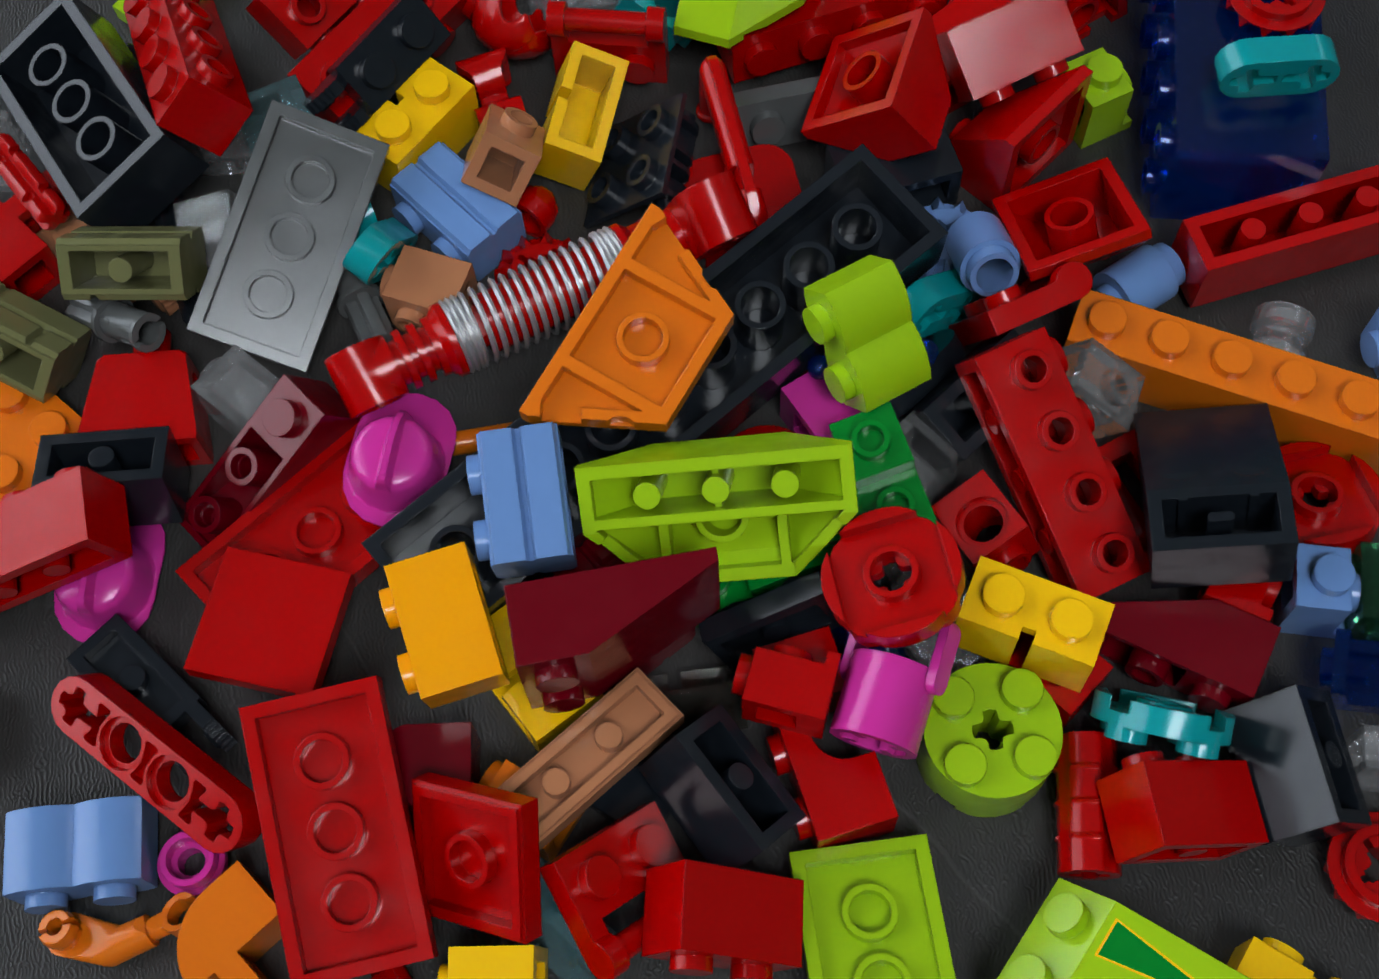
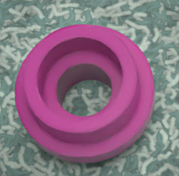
M180 831L167 840L159 853L157 861L159 879L164 887L173 894L187 892L197 898L227 870L228 853H212L199 845L184 831ZM197 853L204 854L205 864L202 870L192 876L186 875L185 863L188 858Z

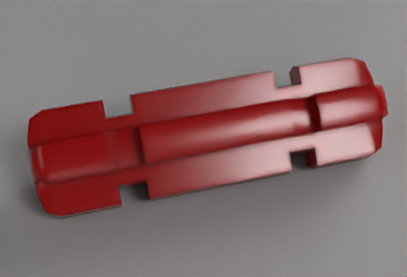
M0 133V175L25 208L29 210L40 227L44 230H55L59 224L68 221L70 210L57 192L50 187L49 182L29 157L22 152L12 136Z

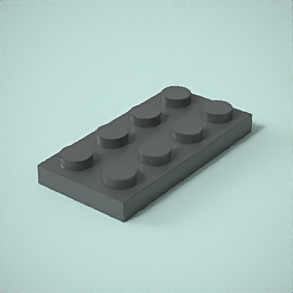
M272 99L186 330L307 375L345 272L342 262L358 237L390 145Z

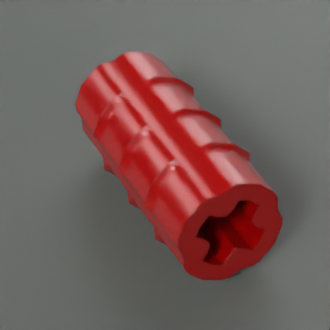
M1071 731L1064 733L1061 753L1052 771L1056 777V802L1053 804V807L1056 808L1057 836L1054 838V841L1057 843V875L1063 878L1094 881L1116 879L1122 876V865L1116 864L1096 784L1097 780L1120 771L1118 768L1117 740L1105 737L1103 732Z

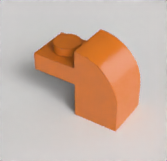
M238 860L194 900L185 914L177 939V961L182 979H269L255 962L282 939L274 895L255 873Z

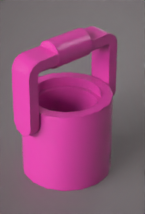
M953 622L951 625L938 631L939 634L929 667L903 656L869 649V647L859 644L850 633L840 664V675L844 683L829 733L846 743L871 752L875 751L878 754L900 759H916L934 695H943L948 685L961 639L959 626Z

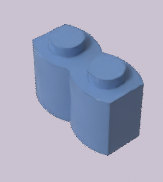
M116 796L93 799L76 804L36 806L7 812L5 816L2 896L24 905V912L29 914H48L59 909L67 911L68 901L93 896L94 904L103 906L125 905L136 902L137 892L158 887V810L141 796Z

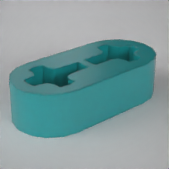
M1324 34L1240 39L1219 50L1214 61L1219 88L1224 95L1231 98L1312 93L1332 84L1340 74V65L1334 42Z
M394 217L375 222L357 238L346 254L342 266L366 285L379 282L385 269L391 264H396L404 244L414 247L418 240V235Z
M956 269L923 277L906 289L911 305L912 321L921 338L944 329H949V325L962 320L966 316L963 306L980 298L979 294L970 291L964 286Z

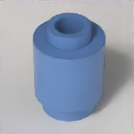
M985 211L970 212L958 218L947 231L945 248L964 286L974 293L988 297L1015 285L1019 276L1021 258L1000 219L994 214Z
M1159 242L1153 246L1141 245L1097 273L1093 277L1092 287L1094 291L1156 309L1177 294L1179 286L1186 280V271L1178 254L1167 244Z

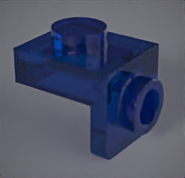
M1336 628L1335 647H1323L1321 652L1320 687L1331 688V696L1336 710L1379 714V641L1356 640L1353 638L1351 629Z

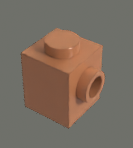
M491 103L467 151L461 182L516 207L542 158L545 128L539 126L530 114L515 107L503 109Z
M404 244L396 264H391L383 273L380 283V297L384 301L392 325H395L406 334L404 325L412 323L416 329L419 328L418 319L426 316L429 305L438 303V300L443 301L444 297L449 299L450 295L456 296L459 291L464 294L470 305L467 288L471 287L478 293V283L472 263Z

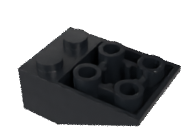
M1268 404L1134 413L1151 589L1292 581L1299 540L1290 481Z

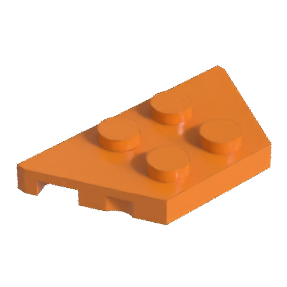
M651 203L519 409L521 419L533 424L553 422L565 426L667 432L734 324V313L718 290L708 284L703 276L702 267L690 250L683 248L667 225L666 216L660 207Z

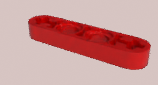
M103 673L68 676L55 687L51 699V711L55 723L61 731L203 848L212 853H226L246 847L254 843L260 836L262 831L254 792L112 678ZM88 710H89L91 713H93L94 715L88 716V715H87ZM129 724L136 728L141 738V750L136 759L128 754L124 746L123 736ZM175 762L180 763L185 768L189 777V788L184 798L173 790L170 782V772ZM227 806L229 809L228 814H226L220 808ZM228 823L233 827V831H229L226 828Z

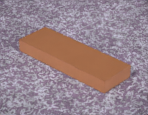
M637 667L500 785L498 789L538 798L540 851L684 723V715Z

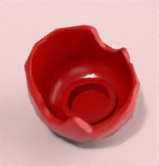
M516 0L475 1L472 27L476 39L489 51L505 47L508 59L528 60L540 57L552 48L550 36H547L546 20H544V14L541 9L538 8L531 15H528L526 13L521 14L518 11Z

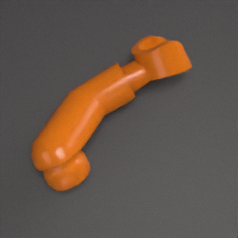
M180 892L165 904L162 912L151 917L148 914H143L121 925L77 912H68L62 909L54 910L46 914L39 923L38 932L42 934L39 936V939L56 956L104 967H115L157 947L160 944V939L170 934L178 938L181 923L178 924L179 918L184 911L189 909L196 897L187 892Z

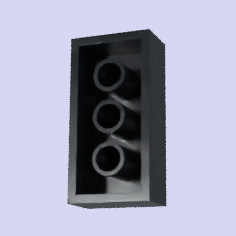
M54 0L0 53V96L75 216L90 226H148L210 166L195 144L156 125L138 61L114 26L82 1Z

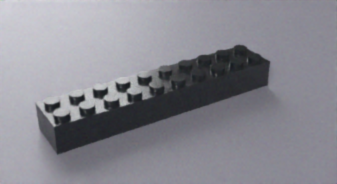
M861 144L703 270V276L708 284L718 290L734 313V324L667 432L558 425L563 446L575 548L581 547L584 541L588 539L583 536L574 472L576 465L654 443L726 437L781 392L783 386L794 381L825 356L824 345H819L812 339L803 321L802 312L807 308L804 287L868 255L892 260L903 280L905 288H908L939 262L948 232L864 144ZM520 416L517 420H515L506 428L511 427L517 429L520 426L531 425L533 423H528L527 421L521 419ZM466 460L361 543L384 570L383 566L464 541L474 557L490 615L506 605L504 585L552 577L551 572H538L527 576L505 579L497 578L490 566V560L478 561L473 521L485 519L483 495L472 496L470 493Z

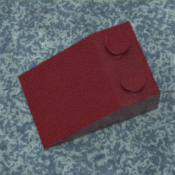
M716 547L504 585L515 665L531 708L544 707L546 712L561 713L582 707L585 704V699L602 695L637 667L642 666L719 610V559Z

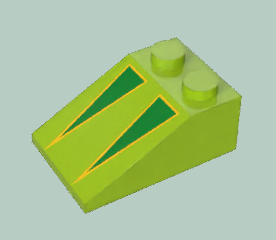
M1058 878L997 979L1250 978L1119 902Z

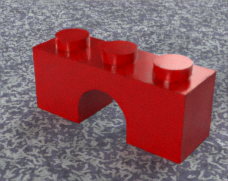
M829 626L761 647L772 650L774 645L780 644L798 647L809 652L813 656V661L825 663L828 651L839 653ZM840 667L829 712L836 710L844 683L840 675ZM771 726L774 734L766 736L765 743L776 776L788 774L796 797L794 800L806 814L803 819L793 826L799 841L810 838L813 849L860 843L894 831L899 815L875 751L853 758H836L824 753L815 744L811 736Z

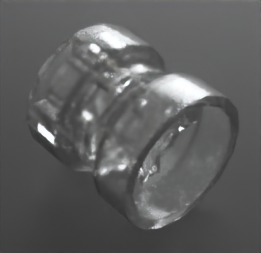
M1270 301L1256 307L1249 329L1253 336V339H1251L1253 341L1306 357L1303 349L1311 344L1317 323L1312 313L1299 305L1284 301Z

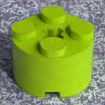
M979 663L963 667L950 674L948 685L943 695H934L916 757L921 776L926 785L935 794L938 793L944 800L954 805V809L967 815L987 818L1012 813L1020 809L1036 795L1055 767L1063 744L1061 716L1052 696L1044 688L1042 680L1034 672L999 663ZM978 732H986L991 739L998 740L1000 744L997 750L989 749L986 739L976 738Z

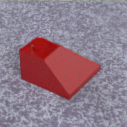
M925 7L835 36L801 133L807 139L854 151L861 144H864L876 158L886 161H893L936 150L952 99L932 14Z
M1082 65L987 106L973 120L965 118L960 121L949 135L963 169L960 186L994 212L991 199L1028 186L1072 143L1093 71Z
M1108 157L991 199L998 218L1020 254L1021 264L1031 282L1051 276L1054 269L1062 264L1076 261L1086 266L1136 248L1152 239V231Z

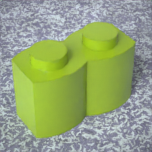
M868 255L804 287L807 308L802 312L803 321L812 339L819 345H824L828 365L823 371L824 380L830 393L839 403H844L854 409L868 413L931 379V367L927 351L912 321L909 297L903 280L892 260Z

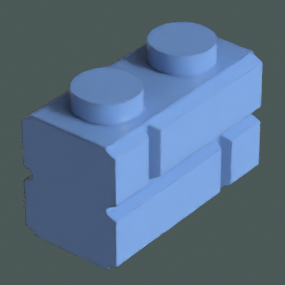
M438 141L418 157L416 164L410 163L391 178L389 186L396 204L392 208V213L398 221L416 235L422 232L432 242L431 249L434 253L472 263L476 279L479 282L499 265L502 250L510 251L518 245L521 236L527 238L522 212L508 203L462 183L461 178L465 161L445 143Z
M546 422L524 425L517 429L509 427L480 431L476 434L478 454L466 456V470L470 493L472 496L483 495L485 512L484 520L473 521L478 561L490 560V566L497 578L502 579L533 575L538 572L549 573L570 570L578 567L563 446L558 424Z

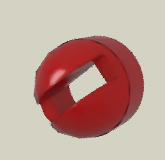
M534 185L526 187L516 208L522 212L526 234L535 238H541L545 231L551 228L558 216L555 196L543 186Z

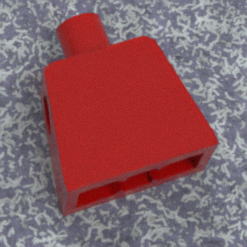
M166 329L163 343L153 352L145 353L133 347V353L103 355L96 361L77 433L169 426L188 466L214 463L201 375L187 352L179 349L171 350L172 334L169 330Z

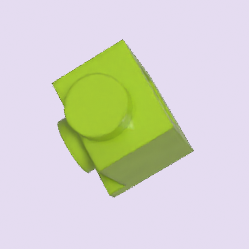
M1101 47L1067 62L1069 69L1060 74L1082 65L1093 71L1084 101V111L1080 115L1073 138L1078 147L1083 149L1130 128L1132 119L1127 114V110L1134 89L1131 79L1123 68L1120 59L1107 53Z

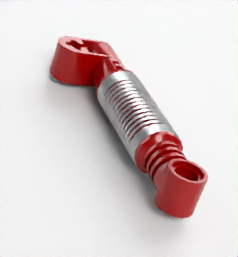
M732 170L718 173L690 186L677 194L667 207L662 210L666 216L667 225L683 248L690 250L697 262L737 244L758 227ZM641 219L626 227L617 223L608 227L603 226L602 229H597L596 232H589L588 241L585 238L579 237L578 246L576 243L569 241L568 251L565 247L559 246V257L555 252L549 250L548 260L542 255L538 256L539 266L535 261L529 259V270L524 265L519 264L518 275L515 270L509 268L507 272L509 279H506L505 275L498 273V284H496L494 279L488 277L487 283L489 288L486 289L483 283L478 282V293L473 288L468 287L467 294L470 305L464 294L459 291L456 296L450 295L449 299L444 297L443 301L438 300V303L429 305L426 316L418 319L419 328L416 329L412 323L404 325L406 334L401 335L395 329L389 332L392 340L388 342L385 341L382 335L374 336L340 350L325 359L324 364L350 418L362 417L409 394L407 385L413 383L416 390L423 387L422 378L426 376L430 383L437 381L438 376L436 372L439 370L442 371L444 376L454 373L464 377L470 373L474 374L475 370L480 371L481 367H488L490 360L498 363L500 355L509 358L510 350L519 353L520 346L529 349L530 341L539 344L540 337L549 340L550 333L559 335L560 329L569 331L570 325H574Z

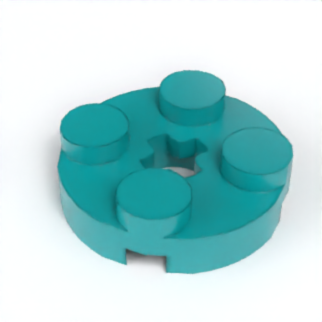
M1098 686L1095 688L1090 715L1100 720L1099 728L1105 730V737L1130 744L1147 745L1148 735H1155L1167 738L1168 742L1176 744L1175 751L1210 760H1218L1221 746L1231 745L1236 717L1230 713L1215 709L1214 719L1211 722V716L1196 713V703L1121 688L1118 701H1111L1112 694L1107 687Z

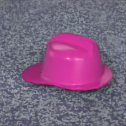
M409 393L381 409L362 416L356 427L344 466L343 491L350 508L364 521L379 527L384 526L448 474L456 446L457 429L450 411L436 399L419 393Z
M161 524L130 526L132 557L54 590V610L63 630L77 641L84 643L117 613L137 633L149 619L156 600L158 582L166 552V533Z

